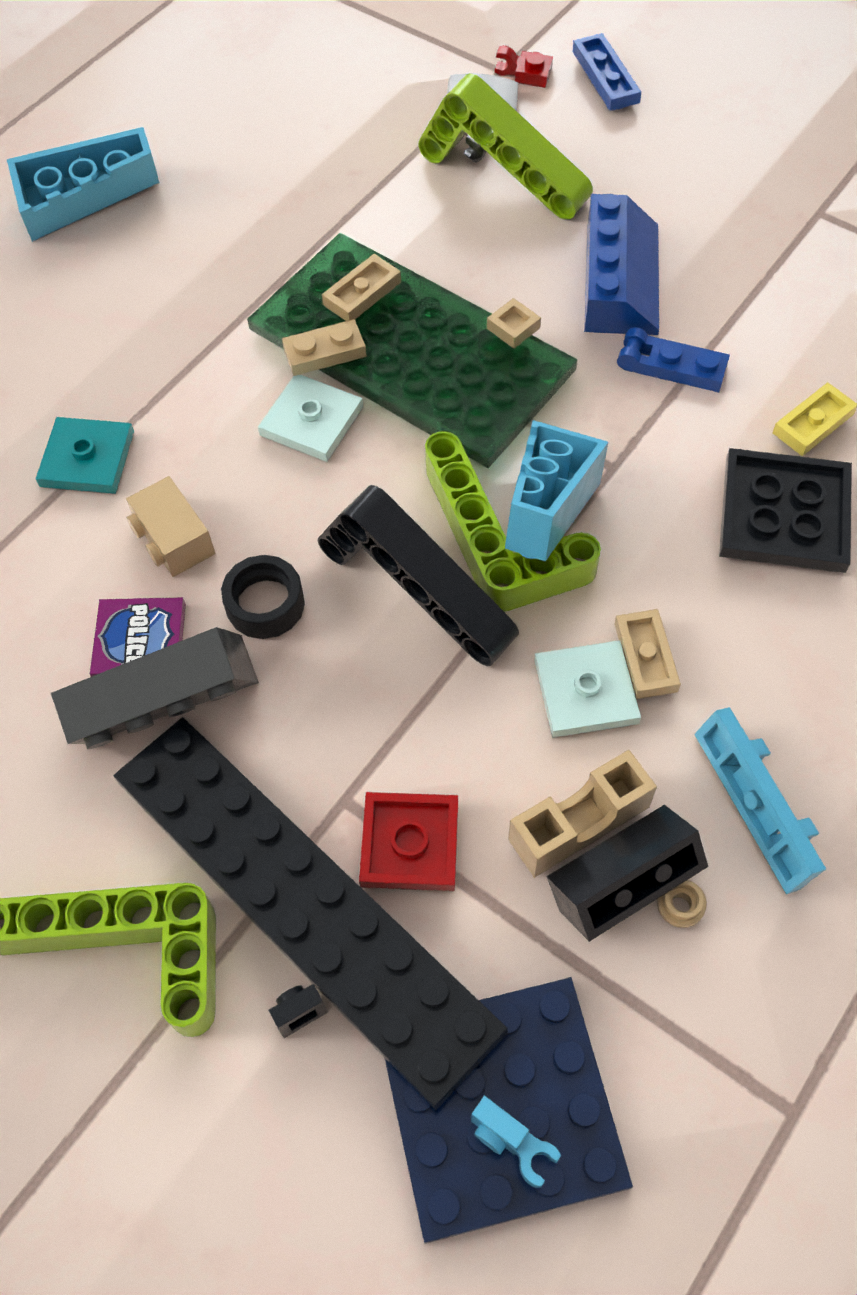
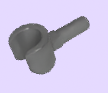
M467 135L465 141L470 147L464 151V154L472 161L478 162L485 156L486 151Z

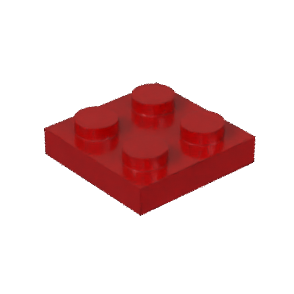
M366 792L359 874L360 887L455 891L458 795Z

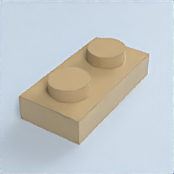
M373 254L322 294L323 305L345 321L356 319L401 283V271L376 254Z
M355 319L282 338L283 349L293 376L367 357L366 346Z
M653 609L616 615L614 625L618 639L621 641L636 699L677 693L681 683L659 610Z

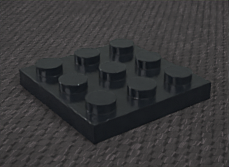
M729 448L726 457L719 557L846 573L851 562L852 463Z

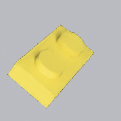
M827 382L775 424L772 433L798 454L804 456L852 417L857 409V403Z

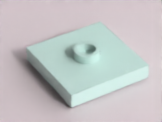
M303 375L293 376L259 424V435L327 462L364 407L363 398Z
M620 640L535 653L534 661L552 738L640 723L641 715Z

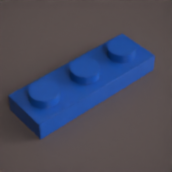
M603 33L573 40V54L609 111L640 103L641 90Z

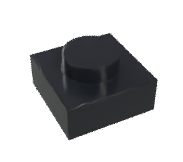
M314 984L305 989L302 985L287 990L276 999L278 1005L268 1010L284 1038L328 1013Z

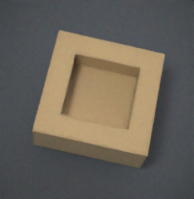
M512 298L487 317V329L512 348L520 345L539 330L541 326V317L515 298Z

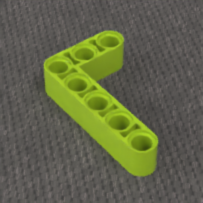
M472 73L466 74L443 98L419 139L418 146L421 154L429 162L436 164L440 163L467 133L549 210L565 220L573 218L593 193L592 183L583 172L482 78Z
M442 431L430 435L425 443L428 479L475 583L504 612L586 586L595 579L601 547L599 541L588 533L579 532L562 537L546 561L523 557L520 553H513V551L505 549L506 536L461 441L451 432ZM487 550L492 551V553H483L481 551ZM576 558H580V559H584V560H586V561H578V560H575V559H576ZM535 571H545V572H547V573H546V574H539V573H536ZM504 583V584H507V585H509V586L499 587V586H496V584Z
M176 883L0 898V920H5L0 930V955L162 942V1015L178 1033L186 1037L202 1035L213 1024L216 1013V915L214 907L201 887L193 883ZM191 903L201 904L199 912L193 918L187 920L179 919L180 912L185 906ZM144 907H152L148 919L139 924H132V918L136 911ZM96 911H103L102 918L95 926L84 928L85 920L90 914ZM54 915L51 925L46 930L36 932L37 925L41 919ZM191 950L200 951L199 960L195 965L187 969L179 968V961L183 954ZM189 999H199L200 1005L197 1013L190 1019L179 1020L178 1010L182 1003Z

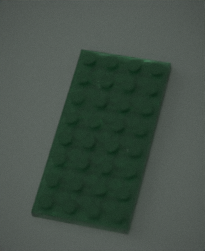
M341 232L247 318L251 331L282 349V338L345 322L344 319L323 305L322 294L371 255L376 254L401 271V283L355 319L366 346L367 357L319 370L430 435L442 431L451 432L459 438L467 456L486 468H489L577 368L578 359L533 335L516 348H512L487 329V317L492 313Z

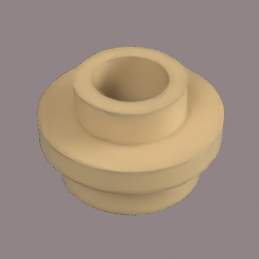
M687 880L658 898L657 906L659 913L666 922L675 927L687 928L694 926L702 919L706 912L707 901L702 889L694 882ZM673 899H685L689 904V910H677L673 905Z

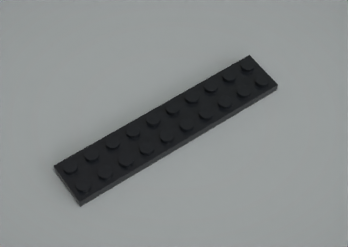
M184 717L180 718L113 775L118 784L435 1110L443 1104L508 1034V1028Z

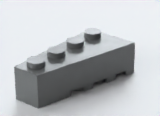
M215 627L51 693L67 743L85 744L87 749H93L112 742L113 734L125 730L128 733L144 730L154 725L153 720L167 715L175 717L194 710L195 705L209 700L223 699L233 695L240 689L259 682L242 635Z

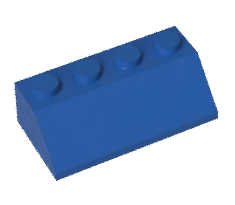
M591 194L587 224L584 332L626 334L627 330L636 327L643 329L647 335H658V224L628 195Z

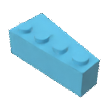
M144 127L6 159L19 212L32 241L160 183Z
M535 420L532 421L525 455L523 456L520 474L511 503L505 549L520 553L523 557L529 559L547 560L599 487L609 442Z

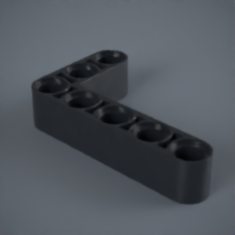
M369 485L318 537L317 541L322 551L332 561L340 565L346 564L363 548L474 660L482 665L491 666L519 635V630L513 620L378 486Z

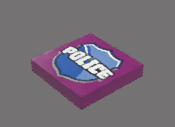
M183 597L99 599L90 676L100 674L182 641L186 609Z

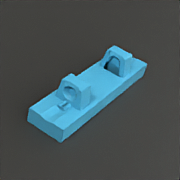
M730 707L716 710L694 735L785 893L789 894L801 890L812 879L826 870V867L809 841L814 836H817L819 832L810 818L796 819L762 762L765 756L771 754L763 739L749 740Z

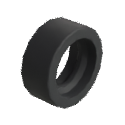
M259 555L246 558L235 564L225 575L221 587L222 602L228 619L236 630L247 637L266 639L282 635L292 629L299 621L305 606L299 574L290 563L280 557ZM267 580L279 582L288 590V598L280 607L271 612L251 613L243 610L239 605L240 595L247 587L256 582Z

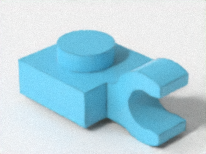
M483 1096L471 1115V1122L478 1127L474 1135L499 1155H501L505 1148L513 1155L516 1154L520 1161V1172L524 1180L533 1187L541 1188L545 1180L533 1171L531 1160L536 1155H545L556 1164L561 1157L557 1148L548 1142L534 1137L529 1133L528 1128L486 1096Z

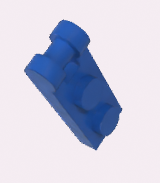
M636 327L627 330L623 341L625 347L620 350L617 358V364L620 368L638 374L720 392L730 354L648 336L643 329Z

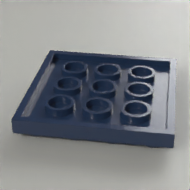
M572 977L479 1000L508 1028V1034L437 1110L385 1059L424 1244L633 1188ZM483 1096H486L528 1128L529 1133L534 1137L552 1144L559 1151L561 1157L556 1164L545 1155H536L531 1160L533 1171L545 1180L541 1188L533 1187L524 1180L520 1172V1161L516 1154L513 1155L505 1148L501 1155H499L474 1135L478 1127L471 1122V1115Z

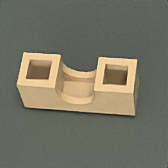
M628 749L590 772L589 779L585 785L569 798L555 803L552 797L549 796L510 820L508 840L535 878L650 808L657 786Z

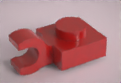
M501 45L498 47L496 58L504 59L507 62L497 61L495 73L499 75H514L515 81L518 83L546 88L554 56L544 55L537 51L528 52L523 50L521 56H518L511 47Z

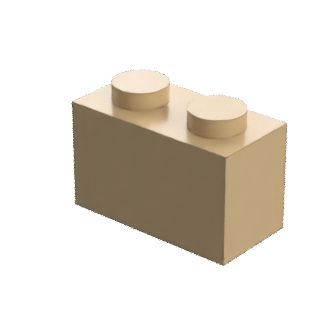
M170 476L126 498L132 513L126 517L130 527L138 539L143 536L146 537L149 543L145 547L157 567L164 564L172 577L216 554L209 531Z

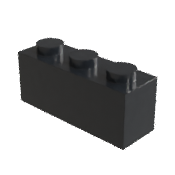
M664 804L546 877L559 911L590 942L709 866L699 831Z

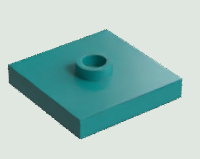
M56 417L35 478L39 487L116 494L134 435L132 424Z

